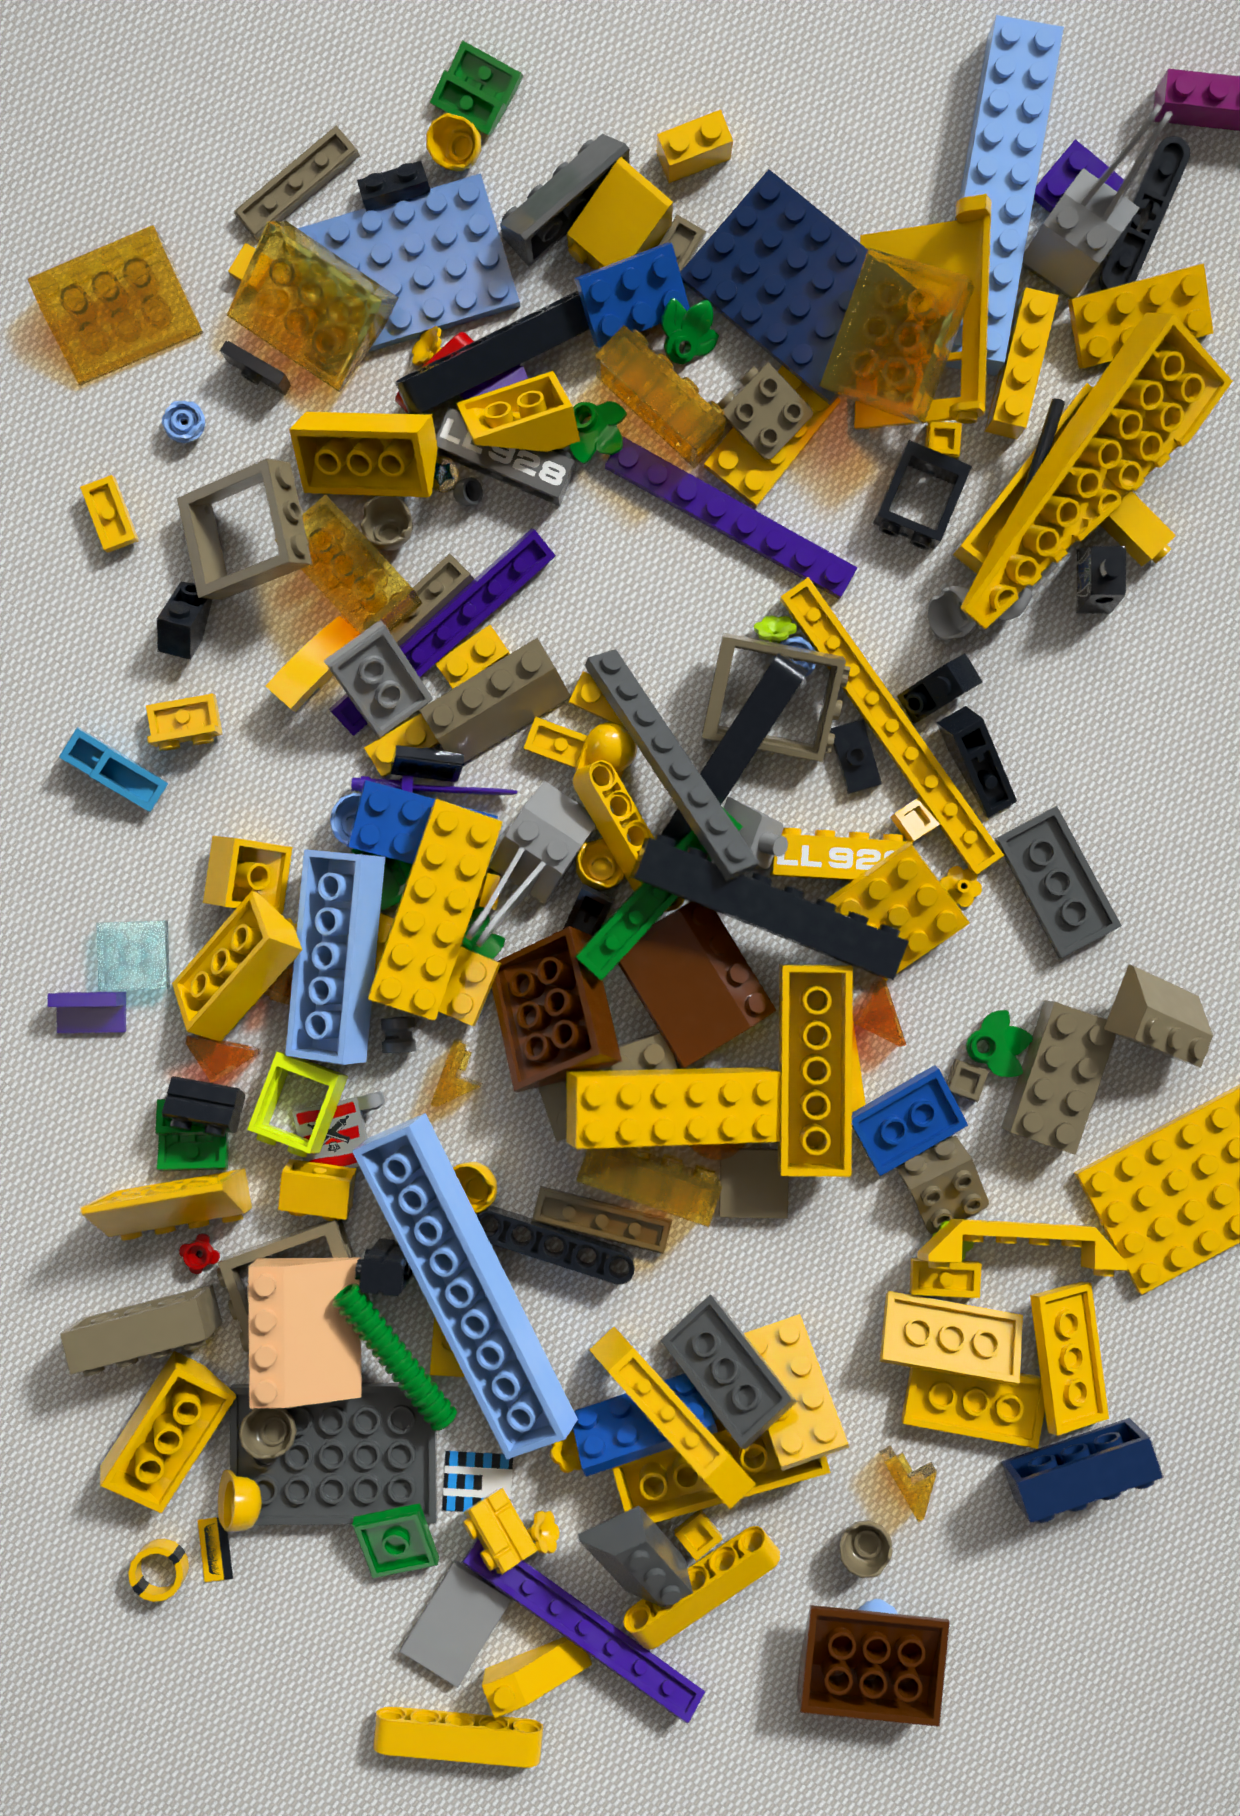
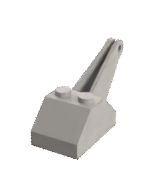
M1158 104L1143 126L1099 179L1084 168L1081 170L1024 252L1022 266L1069 299L1077 297L1139 209L1137 205L1124 196L1160 132L1171 118L1172 114L1170 112L1166 113L1144 145L1118 192L1104 182L1151 125L1162 108Z
M544 781L505 834L489 864V867L501 874L503 878L485 909L469 930L466 938L471 940L480 929L507 880H510L519 888L486 927L476 943L478 946L481 947L494 930L529 893L545 904L548 902L575 861L581 847L589 840L596 829V825L585 807Z

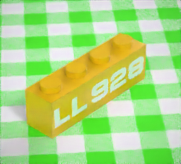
M1025 287L1018 298L1013 313L1005 363L999 370L984 432L1017 440L1026 429L1059 295Z
M783 828L781 836L787 839L788 848L783 856H773L770 876L853 881L909 841H903V835L883 834V840L869 839V833L849 832V838L835 837V831L815 830V836L801 835V829Z

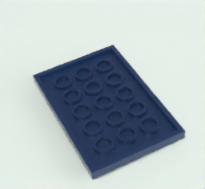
M770 169L767 170L680 272L683 283L701 298L708 300L713 308L829 405L835 401L923 300L921 292Z

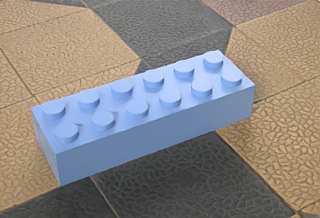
M304 849L296 933L302 951L294 960L285 1056L341 1065L366 1062L372 1000H369L367 996L375 973L385 857Z

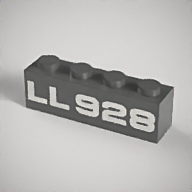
M448 407L436 435L437 455L557 506L561 505L576 470L575 460L571 459V455L562 449L544 452L475 445L459 410L457 411Z

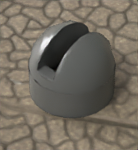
M464 478L455 484L453 497L460 505H477L482 500L483 489L476 478Z

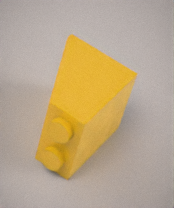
M620 157L567 232L568 251L580 264L586 262L591 268L597 270L654 248L660 244L667 230L672 226L673 202Z

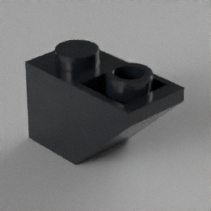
M181 581L157 617L158 652L191 660L201 644L213 599L198 598L195 583Z
M966 653L898 694L897 698L913 724H916L983 683Z

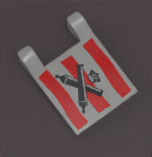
M379 1091L339 1100L320 1153H308L306 1158L302 1157L303 1161L349 1168L358 1167L359 1164L352 1150L368 1139L362 1110L383 1105L385 1103L383 1093ZM322 1104L292 1111L298 1136L310 1139Z

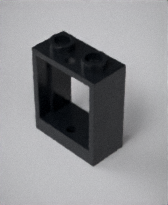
M909 440L902 451L873 524L879 526V530L886 535L897 537L899 534L911 539L910 543L915 547L924 550L929 548L935 549L943 538L972 466ZM907 466L953 484L935 530L889 511Z

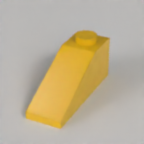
M562 1637L485 1668L482 1688L494 1718L527 1706L590 1667L592 1661L588 1653L566 1637Z

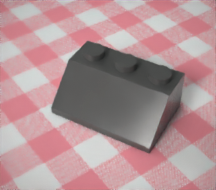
M640 1506L578 1534V1540L626 1592L660 1607L675 1604L682 1598L693 1594L685 1557Z

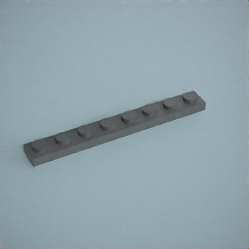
M614 649L588 657L585 668L725 880L728 881L755 870L759 861L618 651Z

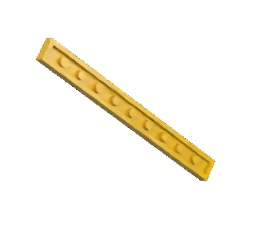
M807 577L780 596V601L816 651L845 658V666L850 667L847 685L842 687V689L918 797L922 798L940 823L939 827L972 874H979L1003 857L1004 854L810 578Z

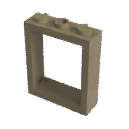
M266 458L177 498L198 598L223 600L312 565L308 546L309 542L302 518V509L295 486V477H293L291 463ZM264 482L279 555L227 575L212 504Z
M723 633L702 738L721 741L729 727L720 726L719 720L734 649L739 648L774 656L780 652L789 659L831 667L814 744L767 735L758 749L823 762L825 753L831 754L835 734L830 733L832 720L838 721L841 713L842 700H837L840 686L846 687L850 667L845 666V658L843 656Z
M337 1219L333 1221L326 1220L228 1255L218 1262V1280L223 1288L227 1287L231 1299L228 1302L229 1311L232 1318L239 1321L242 1330L240 1341L246 1353L249 1352V1301L237 1267L255 1261L257 1258L272 1255L322 1236H326L333 1258L355 1257L342 1219L338 1221ZM365 1293V1294H366V1299H365V1300H366V1301H367V1300H370V1297H369L368 1293Z

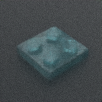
M168 921L96 923L98 991L170 988Z

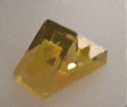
M458 1038L453 1041L430 1105L434 1107L441 1106L483 1085V1083L458 1075L460 1070L466 1071L470 1062L472 1052L467 1051L469 1042Z
M891 1445L879 1451L918 1522L924 1520L937 1473L932 1462L913 1471L903 1452L896 1455Z

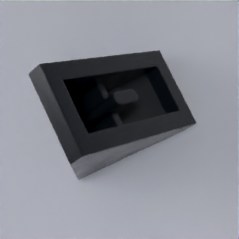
M583 884L563 929L571 926L593 937L602 927L615 899Z

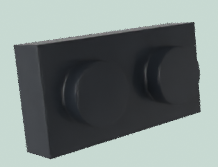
M422 161L405 163L398 168L382 173H372L365 178L357 180L366 212L431 192Z

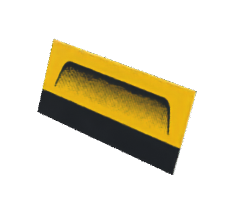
M219 1517L198 1519L204 1581L233 1579L228 1532L221 1525Z

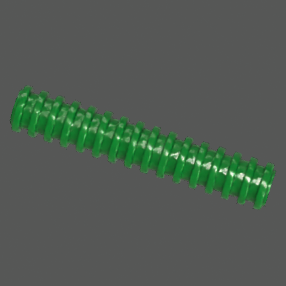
M355 1283L343 1288L334 1297L332 1302L335 1308H340L339 1314L346 1316L347 1324H353L352 1330L355 1333H360L359 1339L366 1341V1348L369 1350L373 1349L372 1355L375 1358L379 1357L378 1363L381 1366H386L385 1371L387 1374H392L391 1379L394 1382H399L398 1388L402 1391L405 1390L404 1395L406 1398L411 1399V1404L414 1407H418L417 1411L420 1415H424L425 1422L431 1423L430 1428L433 1431H439L450 1425L456 1417L457 1409L454 1406H450L451 1401L448 1398H444V1392L437 1390L438 1385L435 1382H431L432 1378L429 1374H424L425 1368L418 1366L419 1361L417 1358H411L412 1352L408 1349L405 1350L406 1344L398 1341L399 1336L397 1333H392L393 1328L390 1325H385L386 1319L379 1317V1310L376 1308L372 1309L373 1303L371 1300H365L366 1294L359 1292L360 1286Z

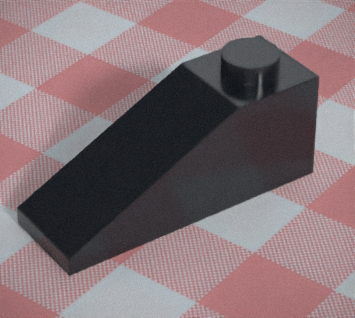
M964 706L936 722L949 753L987 818L1017 802L984 719L967 706Z

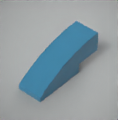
M78 726L59 755V758L151 812L168 785L160 777Z

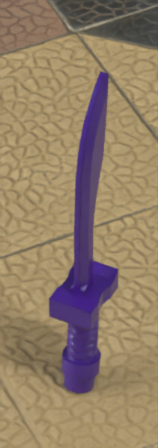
M402 775L400 780L372 779L370 776L353 777L351 783L352 791H360V793L362 792L364 780L412 793L413 791L496 796L517 794V790L413 784V776Z

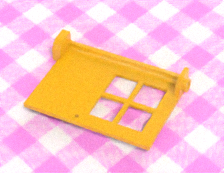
M987 194L959 199L956 202L955 221L860 235V243L921 292L923 300L904 321H916L915 357L877 361V352L857 374L854 422L856 430L956 420L957 423L971 424L977 422V418L985 414L992 201ZM963 315L962 351L923 356L924 320ZM962 360L960 397L922 401L923 364ZM915 366L914 401L876 406L877 370Z

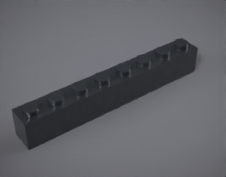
M656 834L655 839L651 837L644 839L630 878L884 979L894 980L909 942L898 937L899 930L884 924H880L879 929L867 924L869 918L849 911L847 916L835 912L837 905L817 898L816 903L803 899L805 893L798 889L785 886L783 891L771 886L772 879L757 873H753L752 878L741 875L726 881L715 863L707 860L709 854L689 847L687 852L674 847L675 840L660 834Z

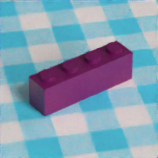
M1168 68L1155 89L1153 110L1157 104L1162 108L1153 122H1161L1166 113L1170 112L1172 116L1167 122L1169 124L1240 131V76Z

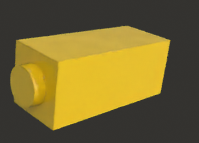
M1131 490L1121 499L1122 504L1104 519L1100 525L1120 546H1125L1126 552L1141 567L1151 560L1156 564L1171 550L1167 544L1176 535Z

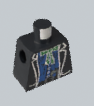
M1089 546L1077 549V613H1112L1126 593L1125 546Z

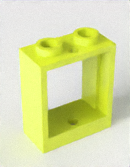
M276 1051L247 1130L257 1133L256 1139L261 1142L276 1145L278 1141L288 1145V1152L306 1158L308 1153H320L348 1075L303 1058L285 1056L286 1052ZM289 1071L329 1086L309 1140L269 1125Z

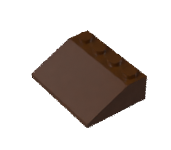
M688 902L654 923L618 962L619 967L682 1069L777 1011L717 912L693 902Z
M571 926L498 960L501 965L492 984V990L514 1092H522L566 1081L567 1072L600 1071L622 1061L603 980H599L575 957L592 936Z
M810 1605L799 1662L796 1692L800 1712L940 1727L949 1619Z

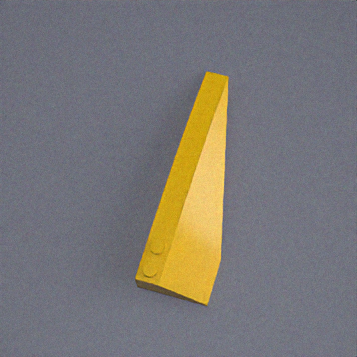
M1146 313L1065 427L1027 486L992 546L960 607L980 627L984 629L989 627L1018 600V594L1028 585L1033 586L1041 579V573L1053 562L1058 563L1067 555L1068 552L1066 550L1075 541L1081 542L1122 504L1121 499L1131 490L1136 491L1145 483L1144 478L1154 468H1161L1171 459L1169 455L1178 446L1184 447L1193 438L1233 382L1174 314Z

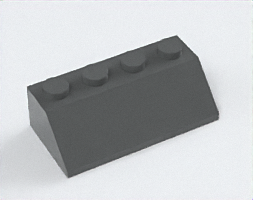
M601 134L594 141L592 139L588 140L578 151V155L571 162H564L559 165L547 183L534 187L522 205L518 208L514 206L504 214L500 223L502 237L528 267L567 234L616 161L622 157L630 164V148L625 143L605 134Z

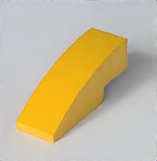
M338 616L303 646L265 687L291 710L297 712L318 687L321 689L333 676L324 660L359 636L360 633L341 616Z

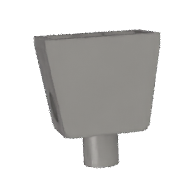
M727 797L724 809L743 826L739 833L759 861L756 869L767 870L771 865L773 856L781 857L787 851L788 841L784 836H781L784 828L783 823L742 802Z

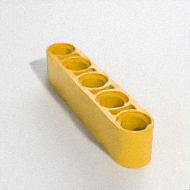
M599 760L578 769L573 776V786L629 884L635 891L642 882L630 878L644 839L649 837L655 838L613 766L606 761ZM592 774L595 777L597 784L594 782ZM610 805L612 806V808H613V810H614V814L612 813V811H611V809H610ZM627 834L630 837L631 843L628 841ZM678 897L664 913L680 908L685 899Z
M751 1526L687 1568L693 1594L682 1598L675 1604L664 1607L641 1599L626 1612L624 1627L643 1648L655 1649L776 1567L781 1555L779 1548L761 1527Z
M383 1707L376 1712L373 1749L379 1754L530 1768L539 1765L541 1760L543 1724L526 1718L504 1716L494 1718L493 1715L404 1707Z

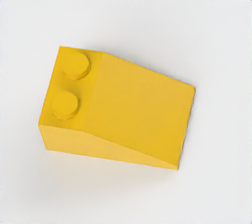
M554 371L456 403L475 445L549 452L555 449L566 448L568 445L580 441L573 406Z

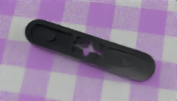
M1170 136L1165 138L1154 151L1132 201L1139 209L1112 246L1100 273L1099 286L1101 290L1136 281L1190 158V147L1181 137ZM1150 203L1151 208L1148 214L1150 220L1146 222L1140 231H1137L1136 229L1141 220L1139 214Z

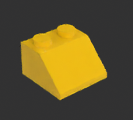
M212 836L203 903L237 908L247 895L254 891L280 914H283L293 847L231 837Z

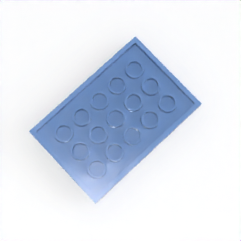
M481 173L430 188V193L366 212L364 208L287 231L328 365L418 338L422 333L432 329L434 326L445 330L521 307Z

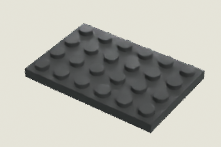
M362 1383L361 1398L285 1408L294 1417L297 1432L294 1444L284 1455L272 1459H256L242 1447L239 1435L243 1419L254 1408L249 1406V1384L231 1385L230 1389L236 1394V1398L230 1406V1470L236 1476L254 1480L260 1488L262 1506L258 1520L254 1525L353 1524L355 1516L418 1503L421 1504L427 1524H436L438 1519L437 1431H433L430 1428L431 1423L425 1422L424 1415L418 1413V1407H414L411 1404V1399L406 1398L404 1395L405 1390H400L398 1383Z

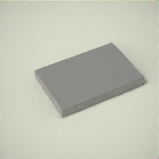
M381 620L324 660L329 670L378 739L433 700L431 694Z
M454 1560L401 1646L400 1652L458 1688L512 1599L477 1573Z

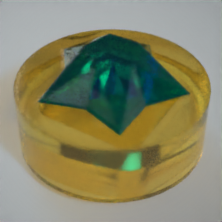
M438 456L436 457L432 489L439 493H446L453 490L455 484L459 481V471L452 459Z

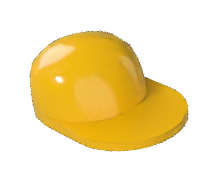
M609 722L599 724L590 731L585 740L576 764V771L596 761L603 760L613 766L621 779L624 769L630 766L636 758L637 745L623 725ZM592 774V778L594 782L597 784L596 779Z
M224 1470L218 1491L219 1521L227 1532L250 1529L258 1520L261 1511L262 1499L260 1488L254 1480L236 1476L231 1470Z

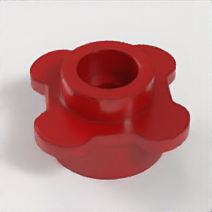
M204 1233L197 1235L195 1241L190 1244L185 1243L179 1249L180 1256L183 1257L185 1264L193 1274H200L204 1267L209 1264H216L220 1259L219 1251L213 1249L210 1244V1237ZM197 1251L203 1253L202 1257L197 1256Z

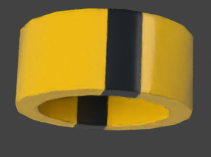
M165 1538L155 1539L145 1544L131 1561L128 1571L129 1583L134 1592L142 1599L152 1602L164 1601L172 1597L187 1577L189 1570L188 1556L179 1544ZM150 1554L166 1556L175 1566V1582L166 1587L151 1585L145 1580L141 1571L143 1558Z

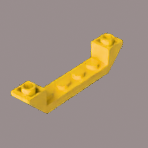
M951 1219L917 1252V1259L929 1261V1268L950 1269V1262L962 1263V1238L963 1241L984 1242V1236H996V1243L1017 1244V1237L1029 1238L1028 1244L1050 1245V1239H1061V1246L1081 1247V1267L1093 1269V1275L1114 1277L1115 1270L1128 1271L1127 1262L1098 1229L1083 1225Z
M615 1327L611 1328L589 1349L615 1381L730 1510L756 1485Z

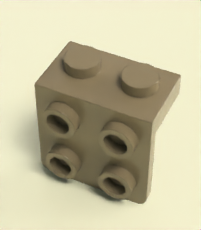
M768 362L758 370L754 366L751 367L739 380L743 386L735 394L731 390L726 393L716 404L720 410L712 417L721 427L730 423L765 460L773 458L813 415L811 407Z
M956 1135L896 1167L899 1176L910 1191L923 1223L930 1234L938 1232L941 1223L944 1221L965 1219L987 1208L989 1205V1200L973 1159Z

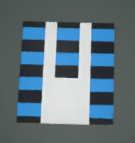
M446 1451L442 1510L464 1512L500 1488L504 1489L511 1501L513 1458L506 1459L504 1454Z

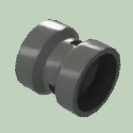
M415 1017L381 1018V1029L385 1032V1040L382 1042V1053L417 1051L416 1040L412 1037V1030L415 1028Z

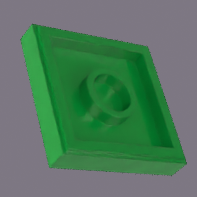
M420 1503L354 1517L352 1526L372 1579L438 1565L439 1555Z

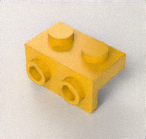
M213 693L146 705L151 736H147L148 744L159 747V751L180 748L179 743L192 741L193 745L208 744L214 742L213 737L223 735L217 699Z

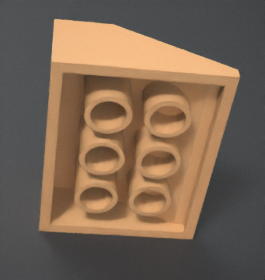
M361 1257L257 1258L248 1267L250 1408H289L361 1398L362 1353L361 1340L359 1339L360 1333H355L352 1330L353 1324H347L346 1316L339 1314L340 1308H335L332 1305L334 1297L343 1288L355 1283L360 1286V1280L355 1279V1269L357 1261Z

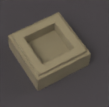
M954 1059L946 1083L952 1094L978 1103L989 1070Z

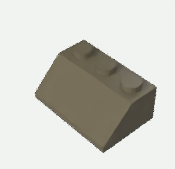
M1128 964L1104 1030L1167 1057L1201 1068L1204 1058L1208 1053L1213 1034L1199 996Z

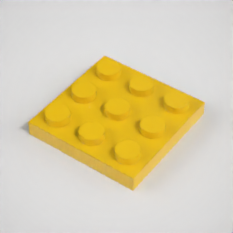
M910 841L825 900L837 905L835 912L847 916L849 911L869 918L867 924L879 929L880 924H884L900 931L898 937L909 942L897 973L970 924L967 917Z

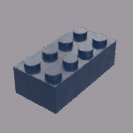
M1130 1418L1001 1461L1013 1498L1030 1523L1051 1521L1055 1518L1056 1514L1067 1510L1070 1512L1081 1511L1088 1506V1503L1100 1499L1113 1500L1118 1498L1123 1491L1132 1488L1145 1489L1152 1486L1155 1480L1164 1478L1150 1437Z

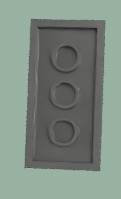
M1058 806L1052 807L994 838L1058 958H1063L1122 926Z
M711 1294L661 1340L737 1444L743 1449H747L797 1402L719 1301Z

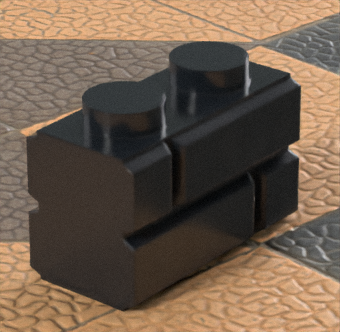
M172 1076L162 1110V1117L171 1122L170 1127L174 1129L191 1131L192 1126L205 1128L203 1133L207 1135L224 1137L225 1132H237L240 1113L245 1101V1093L236 1087Z
M380 1238L372 1249L367 1248L364 1259H358L355 1269V1279L360 1280L359 1289H361L362 1293L378 1294L381 1291L382 1295L398 1297L413 1276V1272L399 1244L392 1239Z

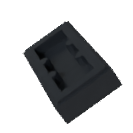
M224 342L220 349L221 354L228 363L242 370L240 374L245 379L255 385H259L261 381L281 394L286 395L291 385L285 373L232 342Z
M861 719L831 728L830 733L835 734L833 745L847 793L851 794L881 785V778L864 720Z
M396 745L390 774L456 783L459 780L464 765V754L437 751L428 747L415 748Z

